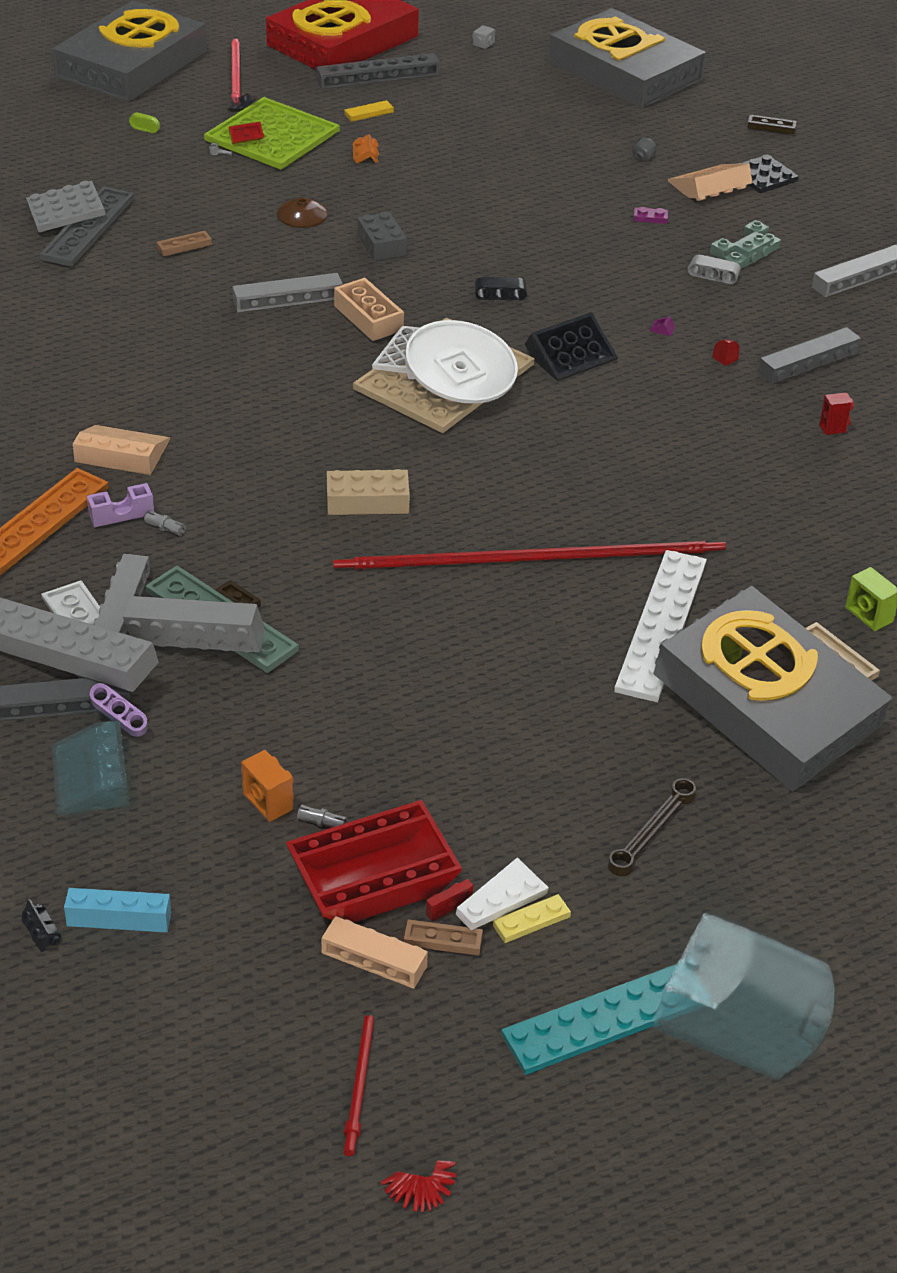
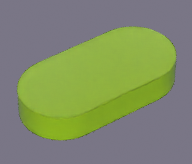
M134 113L129 118L130 125L137 130L156 133L160 128L159 121L153 116Z

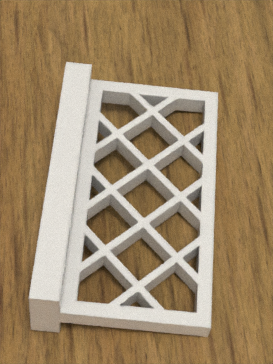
M402 326L372 364L373 369L407 373L408 379L415 380L406 364L405 348L412 334L419 328Z

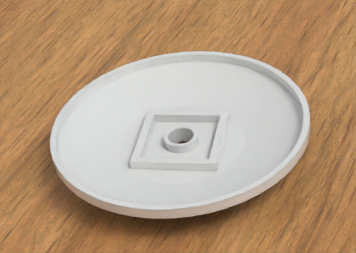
M456 320L432 322L416 330L406 346L405 360L413 377L427 390L448 400L461 403L489 402L506 394L516 380L518 366L510 347L496 334L476 324Z

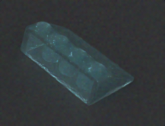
M120 720L95 723L51 745L57 816L130 806Z

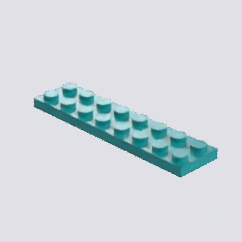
M683 961L501 1030V1036L524 1075L710 1005L711 999L686 962Z

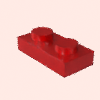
M260 121L229 126L228 128L232 144L264 138Z
M466 879L461 883L452 885L449 889L439 894L432 895L426 902V916L432 922L457 909L458 906L473 895L474 885L469 879Z

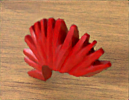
M437 1160L433 1175L429 1177L397 1171L381 1181V1185H389L384 1191L386 1194L392 1192L389 1196L390 1199L396 1196L394 1200L396 1204L405 1196L403 1208L406 1209L411 1198L414 1197L413 1211L417 1212L420 1206L421 1212H424L425 1202L428 1210L431 1211V1203L435 1209L438 1208L437 1202L440 1205L444 1203L439 1193L450 1196L451 1192L442 1185H455V1180H452V1178H456V1174L446 1170L454 1167L456 1164L452 1161Z

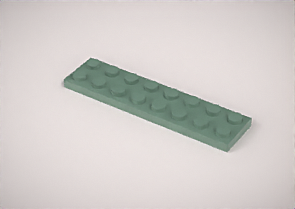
M175 566L145 586L146 593L155 598L234 603L179 566ZM263 622L265 635L260 653L235 652L266 673H269L297 653L299 645Z

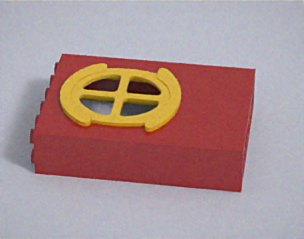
M306 0L266 17L267 46L315 70L318 66L362 62L417 37L419 8L401 0ZM332 22L339 27L325 28L319 26Z

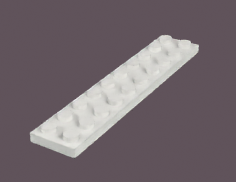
M666 550L616 682L614 692L658 702L664 683L653 674L656 665L655 660L660 650L659 646L663 640L670 639L680 629H684L707 559Z

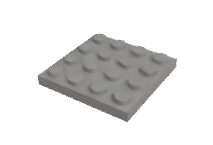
M82 181L73 186L66 185L62 189H51L46 193L32 194L26 198L38 233L106 215L92 181Z

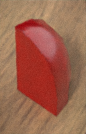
M728 339L718 341L714 346L712 358L724 366L737 361L740 352L739 344Z

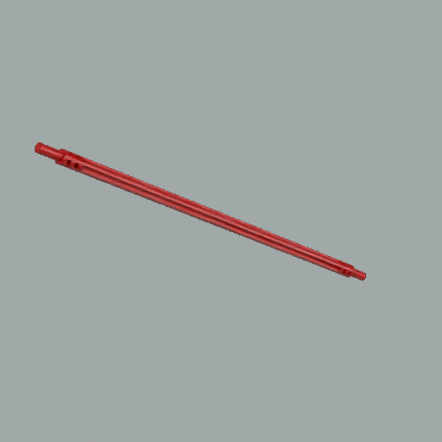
M705 541L362 556L354 557V559L333 560V568L354 567L355 569H374L379 567L665 554L666 550L697 554L706 553V551L726 550V542L706 543Z

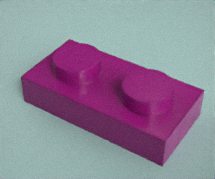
M635 207L634 221L667 224L668 210Z

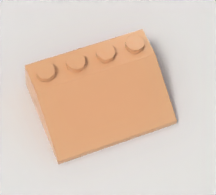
M749 163L721 164L669 178L668 182L688 198H696V201L706 199L708 195L710 197L720 195L719 192L722 191L723 193L733 192V188L744 189L747 184L752 183Z
M94 425L79 432L73 442L74 460L77 463L151 475L170 441V437Z

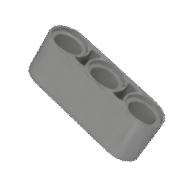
M695 255L688 266V272L691 276L734 284L741 272V267L736 262L704 255Z

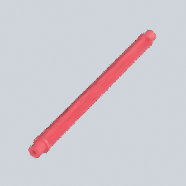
M233 39L231 43V98L234 103L239 102L238 98L241 96L240 43L238 39Z

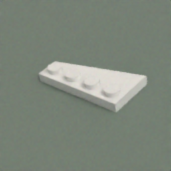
M516 858L458 906L456 915L470 930H474L543 897L548 893L549 887L521 860Z

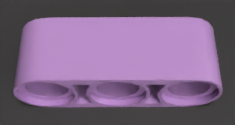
M98 683L91 688V703L97 710L132 736L139 737L146 733L148 723L143 712L105 684ZM100 692L107 695L104 700H97L94 697ZM117 706H122L125 708V711L122 714H115L113 709ZM134 720H141L143 725L140 728H134L131 726V723Z

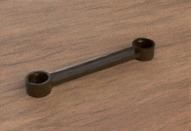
M686 778L675 780L672 785L671 796L624 849H616L610 853L608 868L612 874L626 876L631 873L633 861L641 850L682 804H689L694 800L696 785L693 781ZM686 789L690 791V793L683 794L678 792L677 790ZM624 860L628 864L620 866L615 864L613 861Z

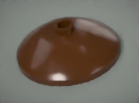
M299 197L284 202L277 210V217L285 225L296 228H309L323 223L328 217V210L317 200Z

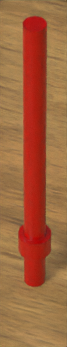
M370 1015L365 1016L363 1021L349 1119L345 1122L344 1136L346 1138L343 1153L346 1156L354 1155L356 1140L360 1137L361 1132L359 1120L374 1026V1017Z

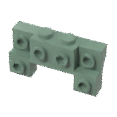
M755 220L745 226L743 235L746 237L735 243L721 238L711 244L710 254L719 259L736 262L742 269L779 249L781 239L773 234H769V227Z

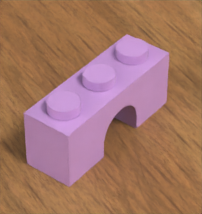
M148 484L127 487V497L121 502H111L107 492L88 495V511L93 526L98 527L144 517L149 510L154 512L153 495Z

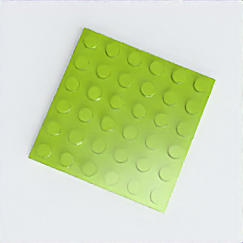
M263 97L205 133L204 140L217 143L221 147L275 168L283 169L339 132L340 125ZM261 122L264 134L263 139L232 144L228 131L229 126Z

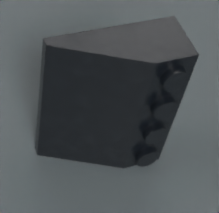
M592 312L533 332L525 342V346L531 357L534 358V361L556 381L618 359Z

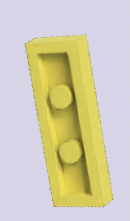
M558 894L493 920V927L504 943H507L570 917L571 911Z

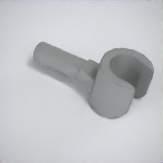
M217 143L210 144L209 151L211 155H232L231 151L219 149Z

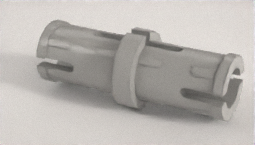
M151 510L145 514L144 522L158 527L163 532L166 530L178 536H181V533H185L186 525L171 519L168 515H159Z
M305 805L300 806L297 814V819L317 824V827L320 828L323 826L332 828L345 824L348 821L347 817L332 814L327 809L322 808L319 810Z

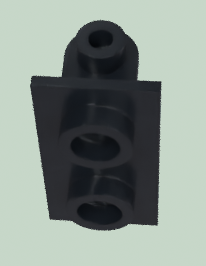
M28 899L26 907L22 912V922L26 925L33 942L37 944L40 952H44L46 945L56 946L61 942V934L56 926L51 924L52 919L45 906L40 904L34 905L31 899Z

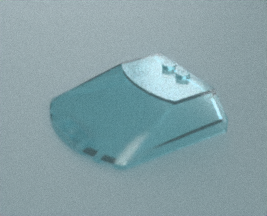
M711 911L704 912L666 985L654 1018L653 1029L777 1080L784 1077L785 1073L792 1069L799 1068L803 1061L811 1054L813 1055L822 1043L829 1029L834 1011L835 987L829 964L734 920Z

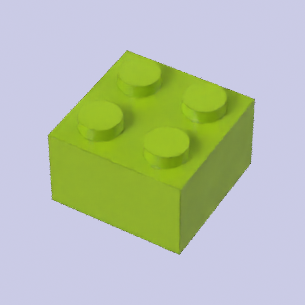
M869 567L852 576L845 608L871 629L877 631L894 621L897 609V587L872 567Z

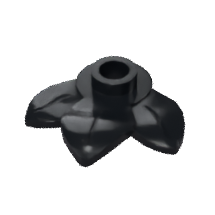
M250 93L244 94L238 98L239 102L231 105L228 110L237 109V111H242L252 102L256 101L257 97L251 96Z

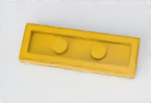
M386 100L345 109L344 115L352 122L394 112V107Z

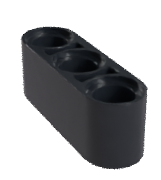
M480 277L475 281V295L479 300H524L527 295L526 282L522 278Z

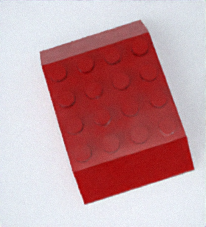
M422 800L286 842V846L322 917L331 920L336 916L354 923L430 898L434 894H439L462 871V867Z

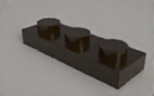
M750 115L747 128L794 134L797 121Z

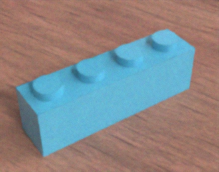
M69 888L64 905L66 924L73 927L168 932L171 918L170 894Z

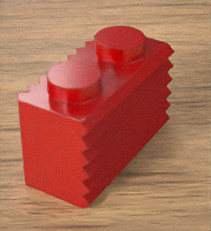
M847 392L824 395L823 408L819 420L820 428L825 435L846 433L847 426L851 424L850 411L854 409L853 399L849 397Z

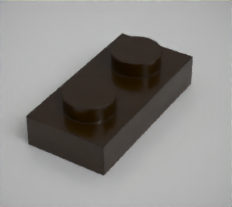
M231 580L215 589L234 603L257 604L258 607L261 606V599Z

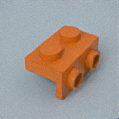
M370 134L359 137L353 142V159L356 163H360L369 157L375 163L378 162L379 145L375 138L372 139Z

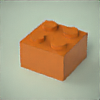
M263 750L241 761L243 794L269 822L293 810L294 794L292 783L294 780L288 770L285 771L280 766L276 757H272L266 750Z

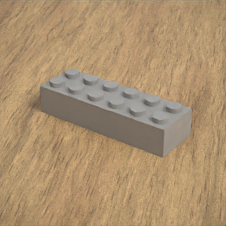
M129 596L122 616L130 636L153 642V645L161 647L173 646L200 648L203 650L216 649L260 653L265 635V628L257 604Z

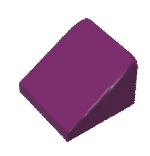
M671 316L657 319L651 326L650 331L671 336L675 329V324Z

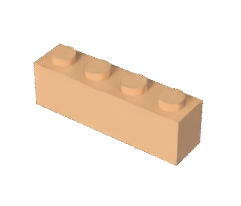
M335 916L322 936L323 954L413 989L427 968L428 951L423 950L419 946L402 942L395 937L378 933L371 928L357 925L350 920H344Z

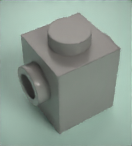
M482 25L475 30L472 35L473 45L486 49L495 43V29Z

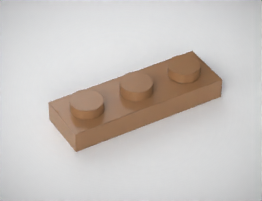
M201 231L156 243L157 249L162 256H167L212 245V239L206 231Z
M408 919L404 942L413 946H419L420 948L479 956L483 929L470 930L468 927Z

